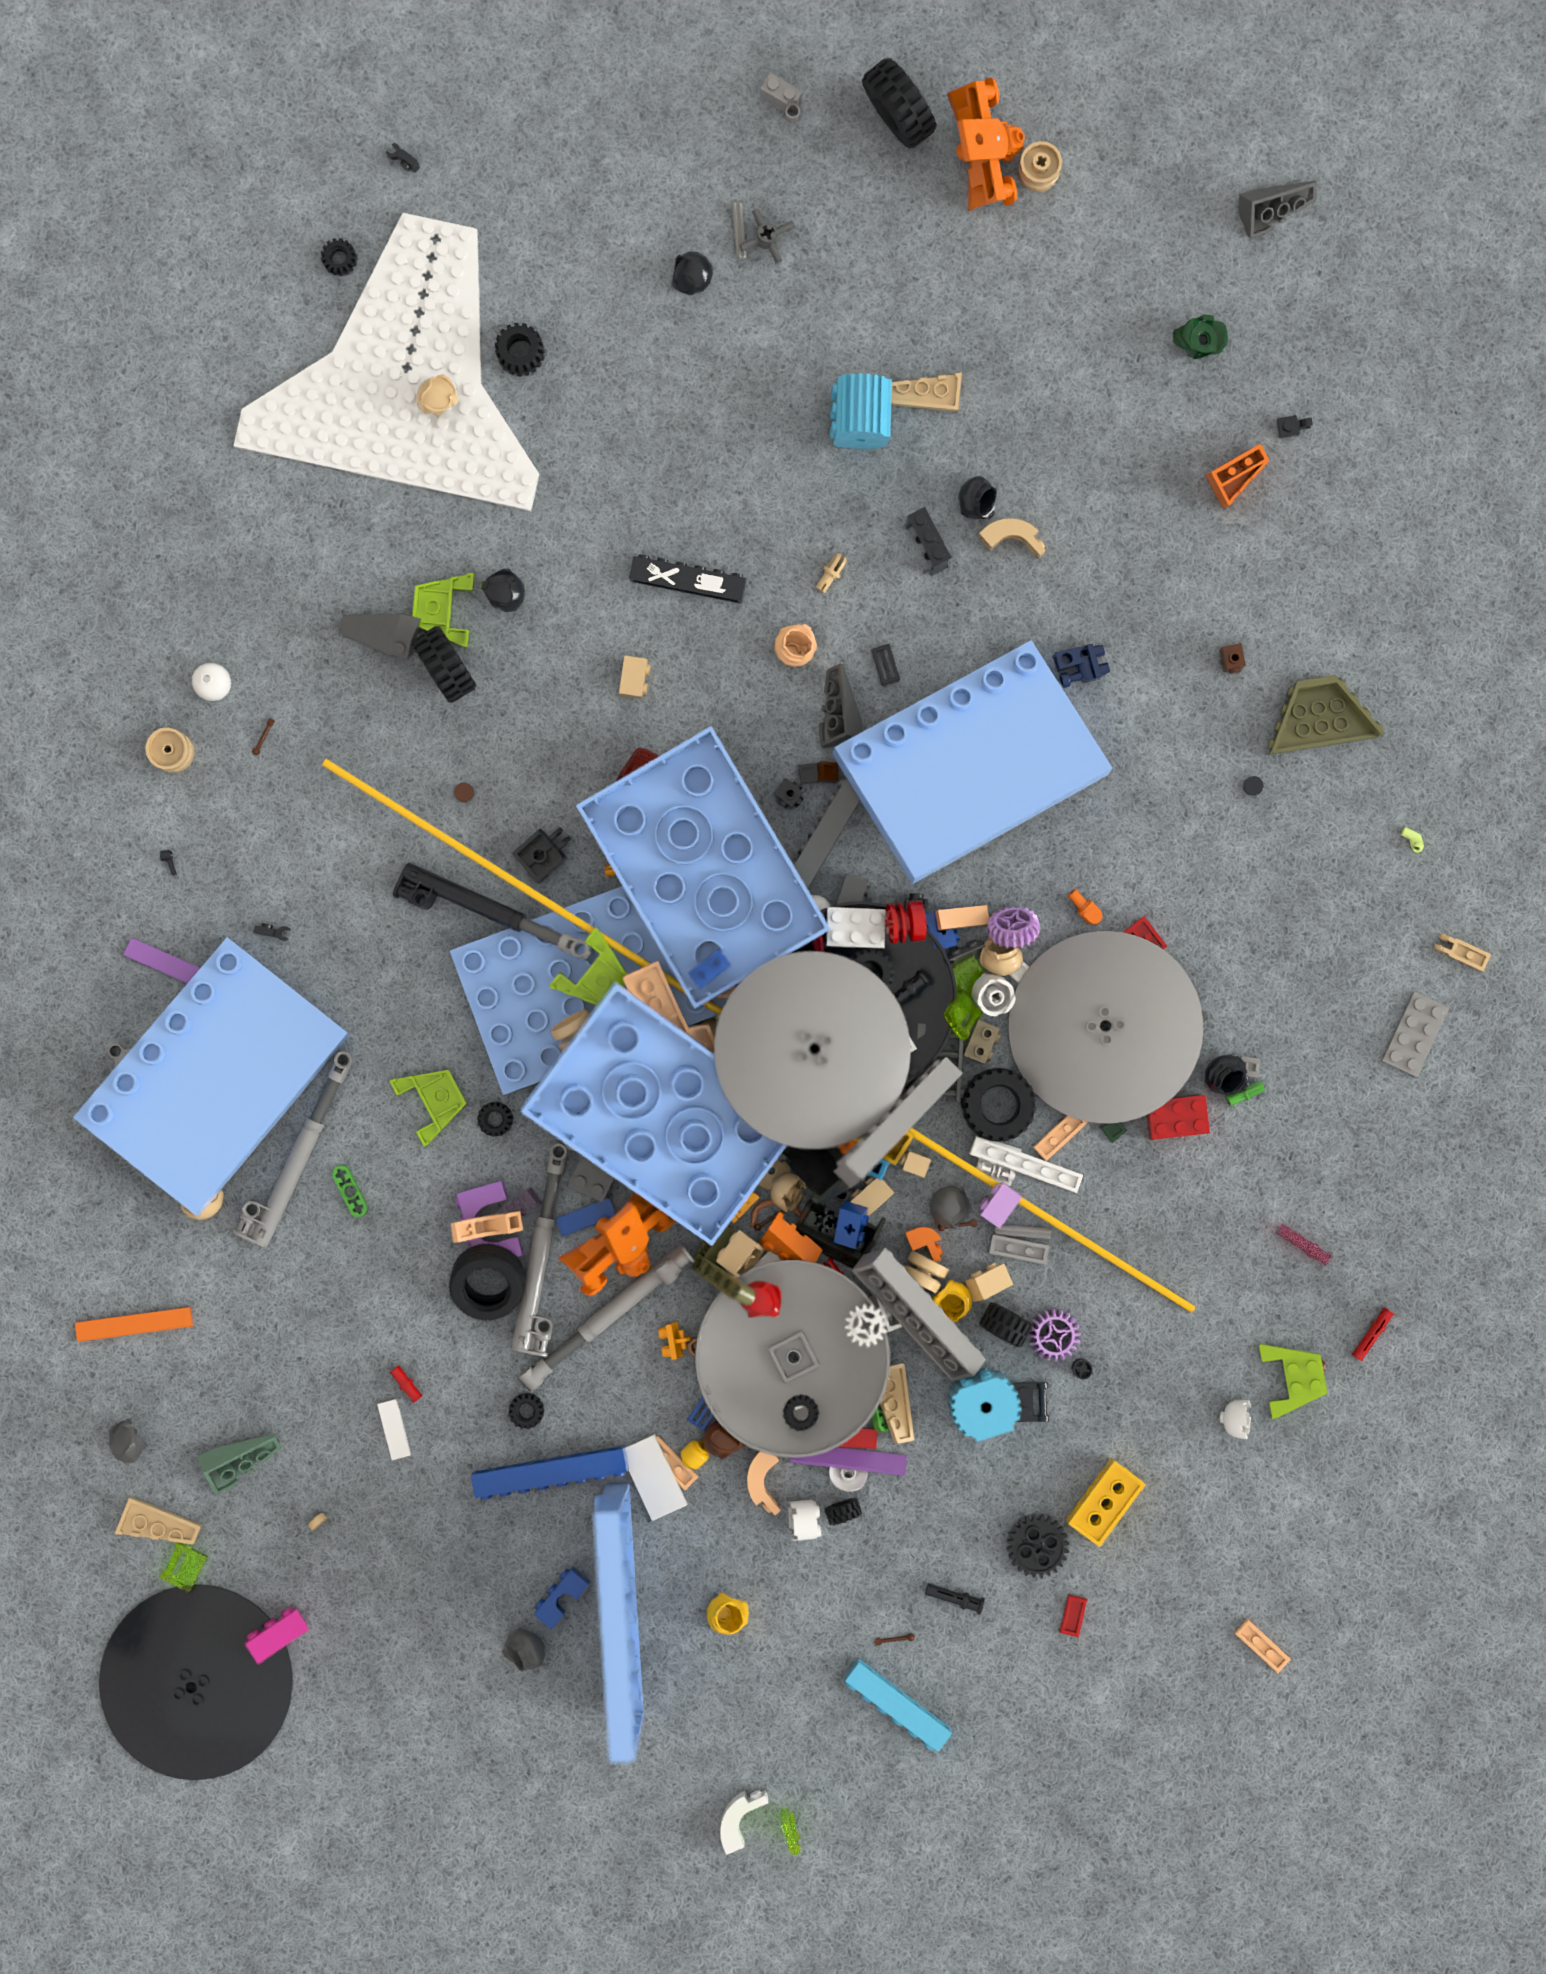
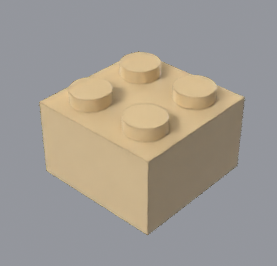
M739 1230L731 1236L728 1246L718 1253L716 1262L738 1278L740 1275L751 1270L766 1250Z

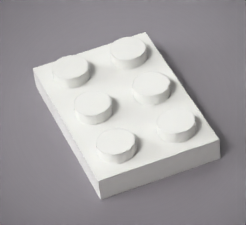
M827 907L826 922L830 927V931L826 932V947L885 948V909Z

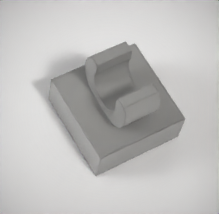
M1240 1056L1245 1064L1248 1077L1258 1078L1261 1059Z

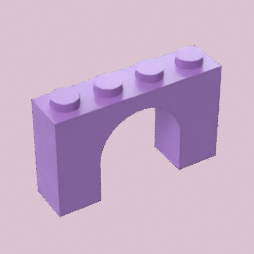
M501 1180L457 1193L455 1201L457 1208H461L463 1214L460 1217L461 1220L477 1217L479 1211L486 1205L508 1199L504 1181ZM519 1235L501 1241H490L484 1237L467 1240L468 1246L472 1247L478 1244H495L507 1248L517 1257L524 1254Z

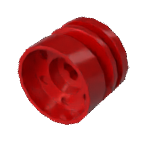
M921 900L907 901L905 910L900 902H897L895 906L893 903H887L885 909V928L891 944H897L898 938L901 943H904L907 934L911 942L924 941L926 939V917Z

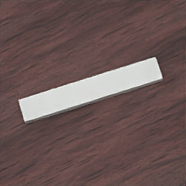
M977 1136L974 1137L969 1154L1075 1193H1077L1083 1177L1082 1174Z

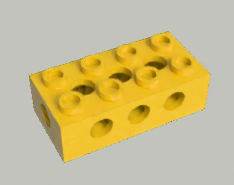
M1111 1457L1065 1520L1070 1526L1100 1547L1146 1484ZM1121 1483L1118 1490H1113L1114 1484ZM1104 1499H1109V1503L1107 1505H1101V1502ZM1093 1514H1098V1518L1095 1521H1090V1517Z

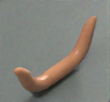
M772 1199L760 1201L755 1205L751 1214L750 1228L756 1224L760 1210L775 1206ZM796 1207L793 1212L800 1216L801 1211Z

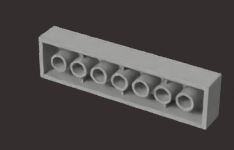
M947 1057L942 1061L937 1059L900 1097L892 1109L880 1119L881 1121L865 1133L862 1139L836 1163L839 1167L834 1172L852 1188L867 1175L963 1073Z
M886 1248L864 1254L854 1266L852 1272L950 1380L954 1381L975 1376L986 1359L982 1356L980 1350L973 1346L968 1337L956 1327V1324L945 1315L943 1309L937 1306L931 1299V1296L919 1286L917 1280L908 1274L905 1267L899 1264L893 1257V1254Z

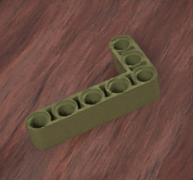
M727 1225L712 1246L706 1241H702L694 1256L695 1262H691V1268L729 1298L747 1306L753 1302L755 1291L716 1262L718 1253L730 1243L729 1239L736 1233L734 1227Z

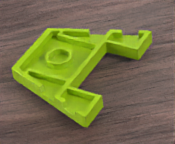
M468 573L459 577L455 576L450 579L415 586L412 616L421 618L419 628L428 631L435 626H440L450 642L468 648L469 630L450 628L453 590L473 592L475 574Z
M596 927L584 942L600 955L583 977L575 984L559 972L549 985L554 990L562 991L565 994L578 997L594 1005L599 1003L614 981L624 987L625 983L622 977L628 974L600 930Z
M450 1070L389 1080L397 1096L415 1087L427 1108L433 1123L416 1131L424 1147L429 1145L468 1104Z
M1259 1344L1262 1362L1283 1360L1289 1398L1269 1401L1272 1419H1276L1328 1393L1321 1354Z

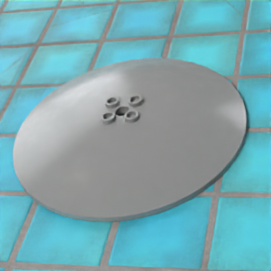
M1095 931L1083 933L1063 940L1049 948L1029 967L1015 991V1002L1009 1014L1010 1047L1021 1075L1031 1085L1033 1091L1052 1108L1072 1118L1086 1122H1126L1145 1116L1160 1108L1172 1099L1186 1083L1194 1070L1202 1046L1203 1016L1197 992L1187 973L1171 955L1159 946L1141 937L1123 932ZM1105 1020L1111 1023V1029L1107 1032L1100 1029V1023Z
M799 952L781 956L763 964L750 973L735 988L724 1005L718 1020L714 1040V1060L717 1076L724 1095L736 1113L750 1127L763 1136L784 1145L797 1148L820 1149L841 1145L862 1136L875 1124L877 1125L881 1121L880 1119L892 1109L902 1092L907 1078L910 1063V1039L906 1020L900 1005L888 987L875 974L857 962L843 956L824 952ZM812 1043H816L820 1047V1051L816 1055L811 1054L809 1051V1046Z
M801 1260L776 1261L760 1265L740 1275L738 1279L745 1284L754 1281H765L779 1286L782 1297L780 1314L776 1317L759 1316L749 1318L746 1310L743 1309L739 1302L729 1298L723 1292L718 1294L703 1319L696 1345L697 1378L702 1395L710 1411L717 1421L737 1440L755 1450L774 1456H813L827 1452L845 1443L856 1435L873 1416L882 1400L889 1378L890 1348L887 1333H881L883 1340L877 1338V1345L870 1342V1347H867L865 1342H863L862 1346H859L858 1340L853 1343V1335L847 1336L850 1329H845V1326L850 1324V1322L846 1321V1318L852 1317L849 1313L850 1311L857 1312L856 1306L863 1309V1304L870 1308L871 1305H874L873 1302L848 1277L832 1268L814 1262ZM864 1312L867 1317H876L872 1313ZM857 1316L854 1319V1328L858 1326L859 1319ZM863 1319L862 1329L870 1330L871 1322H866ZM879 1323L874 1327L875 1335L879 1331ZM857 1334L861 1338L869 1339L866 1334ZM791 1352L799 1354L798 1362L793 1363L789 1360ZM799 1394L808 1395L810 1398H813L819 1410L818 1420L806 1431H795V1429L789 1428L790 1426L783 1419V1408L786 1402ZM804 1406L797 1410L794 1408L793 1414L796 1419L805 1420L809 1412Z

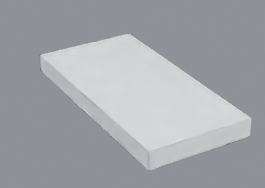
M655 1434L625 1447L629 1465L628 1470L652 1521L687 1506V1501Z

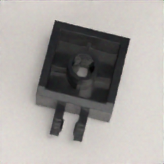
M561 827L549 837L540 828L511 853L539 884L568 859L561 849L570 842L571 838L569 836L565 837L557 846L553 842L555 838L562 834L563 829ZM538 852L541 854L544 852V858L542 860H536V857H538L536 856V854Z

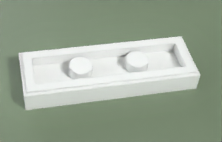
M397 1399L378 1403L391 1459L396 1460L410 1456L411 1451Z

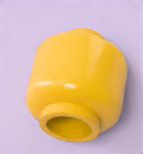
M700 1440L689 1442L681 1450L680 1454L681 1462L686 1468L698 1469L709 1459V1453L703 1449V1442Z

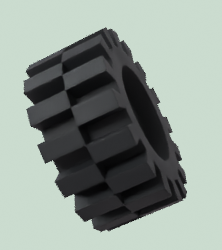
M334 238L332 243L327 241L328 245H324L322 247L324 251H321V260L325 268L335 276L336 274L342 276V274L348 275V272H352L354 270L353 266L356 267L357 256L353 246L347 240L343 241L342 238H339V241ZM337 251H342L346 254V260L341 264H336L332 261V256Z
M501 1102L487 1103L478 1112V1127L480 1126V1130L488 1136L496 1137L505 1134L513 1123L511 1110ZM492 1112H499L502 1115V1123L497 1127L491 1126L488 1122V1116Z
M522 1393L516 1396L508 1409L511 1422H514V1425L516 1427L519 1426L520 1429L534 1428L543 1418L544 1404L535 1394ZM522 1404H530L533 1407L534 1414L532 1417L524 1418L520 1415L519 1408Z
M799 1394L793 1396L786 1402L783 1408L785 1423L790 1426L789 1428L795 1429V1431H806L818 1420V1405L808 1395ZM803 1405L808 1409L809 1414L805 1420L795 1418L793 1411L796 1406Z
M856 1497L839 1501L825 1508L829 1525L832 1526L846 1523V1521L856 1519L862 1514Z

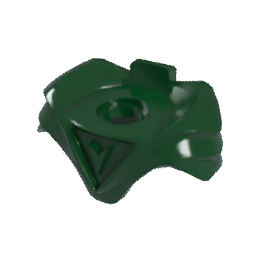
M1203 314L1200 317L1192 318L1185 325L1173 331V343L1186 350L1187 356L1193 359L1219 354L1228 343L1227 328L1223 322L1215 321L1212 315ZM1199 336H1205V345H1202L1199 342Z

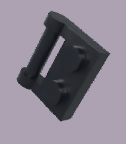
M1048 1382L1013 1383L1014 1389L1018 1393L1017 1396L1020 1399L1018 1404L1021 1407V1411L1018 1412L1020 1419L1015 1422H1049L1046 1396ZM1033 1389H1039V1415H1034Z

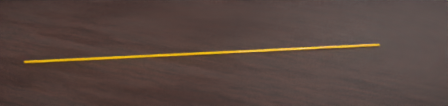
M325 759L322 766L587 933L591 934L595 929L328 759ZM601 932L609 946L641 967L651 964ZM663 971L668 984L686 994L679 981ZM712 1001L703 1004V1006L716 1014H720L723 1008ZM909 1129V1131L915 1134L914 1139L992 1188L997 1183L1000 1185L996 1180L915 1129ZM1023 1197L1018 1202L1022 1207L1191 1313L1194 1311V1305Z

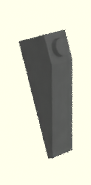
M1317 181L1260 188L1239 194V215L1248 237L1254 238L1267 234L1272 230L1271 225L1279 220L1280 223H1283L1287 220L1285 216L1291 211L1298 213L1316 200Z

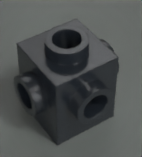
M786 778L773 793L779 799L777 802L785 809L787 807L792 809L794 806L797 808L804 800L802 798L804 792L801 791L803 787L795 781L791 783ZM791 792L793 796L788 797L786 794Z

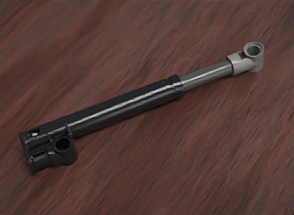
M412 863L405 865L393 890L394 898H404L408 903L423 910L430 909L437 896L514 931L520 932L523 930L558 946L559 950L580 960H587L592 955L591 946L583 940H579L566 933L562 935L527 919V915L522 912H518L513 908ZM425 896L424 903L420 904L421 897ZM585 946V951L582 954H578L579 947Z

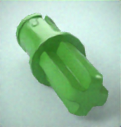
M1258 1081L1249 1085L1245 1091L1226 1095L1229 1105L1233 1106L1241 1101H1248L1250 1097L1264 1092L1265 1088L1262 1082Z

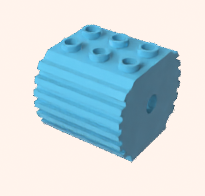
M863 373L843 374L837 378L836 383H833V389H831V400L834 402L830 410V419H833L832 427H830V438H833V445L839 448L843 447L844 449H878L879 447L887 446L891 437L892 379H887L885 376L880 377L875 374Z
M988 1368L980 1369L975 1376L959 1379L948 1389V1408L957 1427L966 1437H974L976 1442L1014 1430L1013 1425L1015 1421L1020 1419L1018 1412L1021 1411V1407L1018 1404L1020 1403V1399L1017 1396L1018 1393L1001 1371L995 1372L992 1369L988 1370ZM989 1402L992 1405L989 1413L981 1411L980 1406L982 1403Z

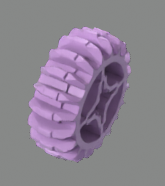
M1012 906V908L1005 907L1004 910L998 909L997 913H993L992 917L989 918L987 928L990 939L993 940L994 944H999L1000 947L1006 946L1007 949L1009 947H1014L1015 949V947L1020 946L1023 948V945H1030V942H1035V938L1039 934L1040 923L1033 911H1029L1028 908L1022 909L1021 906L1018 908Z
M1052 1308L1051 1315H1049L1048 1311L1044 1310L1045 1317L1037 1314L1040 1321L1032 1320L1036 1327L1031 1329L1034 1333H1030L1028 1337L1035 1340L1029 1343L1031 1346L1037 1344L1033 1350L1034 1352L1041 1350L1039 1353L1041 1358L1046 1354V1360L1049 1361L1053 1355V1360L1057 1361L1058 1355H1060L1061 1359L1065 1360L1064 1353L1071 1356L1072 1354L1069 1349L1077 1350L1073 1343H1080V1340L1076 1339L1075 1336H1081V1333L1074 1331L1079 1328V1325H1072L1076 1319H1069L1070 1314L1068 1312L1062 1316L1063 1310L1059 1309L1056 1315L1055 1309ZM1052 1320H1061L1068 1327L1056 1328ZM1047 1322L1048 1331L1039 1337L1041 1327ZM1052 1328L1059 1333L1057 1341L1050 1337ZM1070 1332L1069 1340L1062 1348L1061 1340ZM1053 1342L1057 1350H1048L1041 1343Z

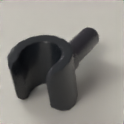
M160 851L161 861L168 862L172 876L177 875L173 865V856H171L173 854L172 851Z

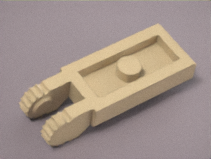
M1440 933L1438 938L1452 945L1450 949H1447L1442 945L1435 944V950L1447 954L1448 957L1480 972L1484 971L1491 956L1490 953L1462 940Z

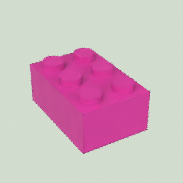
M289 1606L281 1612V1617L276 1620L273 1617L264 1623V1628L260 1631L255 1629L250 1632L245 1640V1645L257 1664H259L308 1631L309 1627L296 1607L292 1609Z

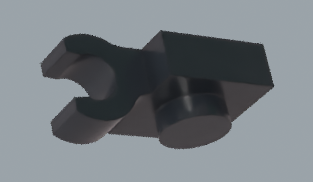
M393 143L392 146L396 152L392 154L386 151L388 158L391 160L399 159L401 161L400 165L405 170L409 171L411 169L416 173L420 168L418 161L405 150H401L396 143Z
M1297 415L1278 418L1279 437L1299 436V430L1311 428L1313 425L1312 417L1299 421L1297 420Z
M262 923L261 926L255 925L254 933L288 941L289 938L283 937L282 932L284 930L290 931L291 928L282 926L275 930L273 925Z

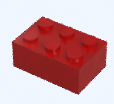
M1206 1095L1172 1098L1160 1108L1146 1115L1148 1135L1151 1140L1210 1134Z

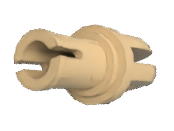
M836 553L829 564L823 567L824 574L815 586L823 593H826L834 579H839V573L846 564L847 559L845 556L841 557V553Z

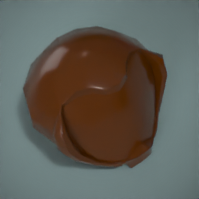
M717 1420L708 1425L702 1437L703 1449L709 1454L716 1455L721 1460L745 1446L744 1443L732 1436Z

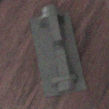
M973 939L967 942L966 946L950 949L946 955L951 967L957 969L968 964L967 956L970 957L972 962L980 959L981 951L985 946L981 939Z

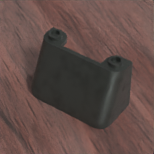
M787 1145L777 1158L781 1163L785 1161L809 1188L812 1193L810 1198L816 1204L821 1203L823 1205L850 1188L834 1172L839 1167L836 1163L843 1157L835 1146L806 1149Z

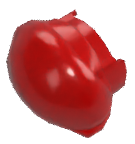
M754 1281L747 1284L755 1291V1298L750 1305L739 1304L746 1310L749 1318L759 1316L776 1317L780 1314L782 1297L779 1286L765 1281Z

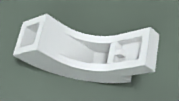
M756 1790L750 1794V1797H747L745 1791L736 1795L726 1806L722 1815L720 1831L721 1842L726 1855L744 1848L745 1841L739 1829V1822L747 1812L768 1803L766 1790L763 1792Z

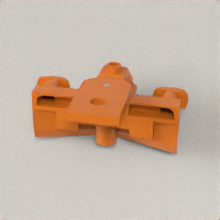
M986 78L983 81H974L948 92L947 97L957 120L961 141L957 145L956 153L960 160L969 162L968 211L1003 201L1005 206L1013 204L1017 199L1016 184L1010 176L1002 178L999 160L1003 159L1004 162L1013 161L1015 155H1018L1024 148L1023 141L1025 136L1020 127L1010 125L1006 121L1000 122L998 118L991 119V111L989 109L999 102V89L995 79Z
M635 1192L622 1210L613 1218L602 1217L599 1219L595 1227L596 1231L600 1233L599 1235L557 1259L565 1264L581 1280L583 1284L580 1287L581 1292L592 1296L605 1286L607 1277L602 1271L607 1269L610 1264H613V1261L616 1262L615 1267L619 1274L637 1277L641 1273H646L651 1265L647 1252V1243L649 1241L647 1232L651 1228L658 1232H664L676 1220Z

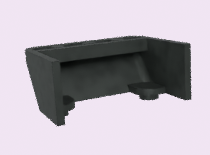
M809 1197L795 1225L797 1226L795 1230L802 1236L807 1235L823 1250L822 1254L854 1268L862 1256L870 1253L886 1218L882 1217L877 1227L867 1223L863 1231L866 1233L864 1242L860 1243L856 1249L834 1243L836 1228L831 1229V1233H827L825 1230L824 1232L818 1231L820 1226L814 1225L817 1218L815 1214L819 1215L822 1213L821 1210L825 1209L826 1205L816 1204Z

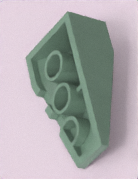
M275 1434L214 1448L198 1456L197 1459L204 1476L217 1496L239 1483L237 1478L245 1472L249 1475L253 1471L251 1468L256 1462H265L281 1449V1446Z

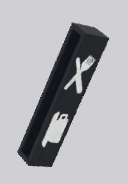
M639 554L638 557L633 556L629 575L630 582L742 604L746 586V578H743L742 574L732 573V575H728L718 569L708 571L705 567L695 565L694 568L688 567L683 562L672 564L668 563L666 559L657 558V560L649 559V556Z

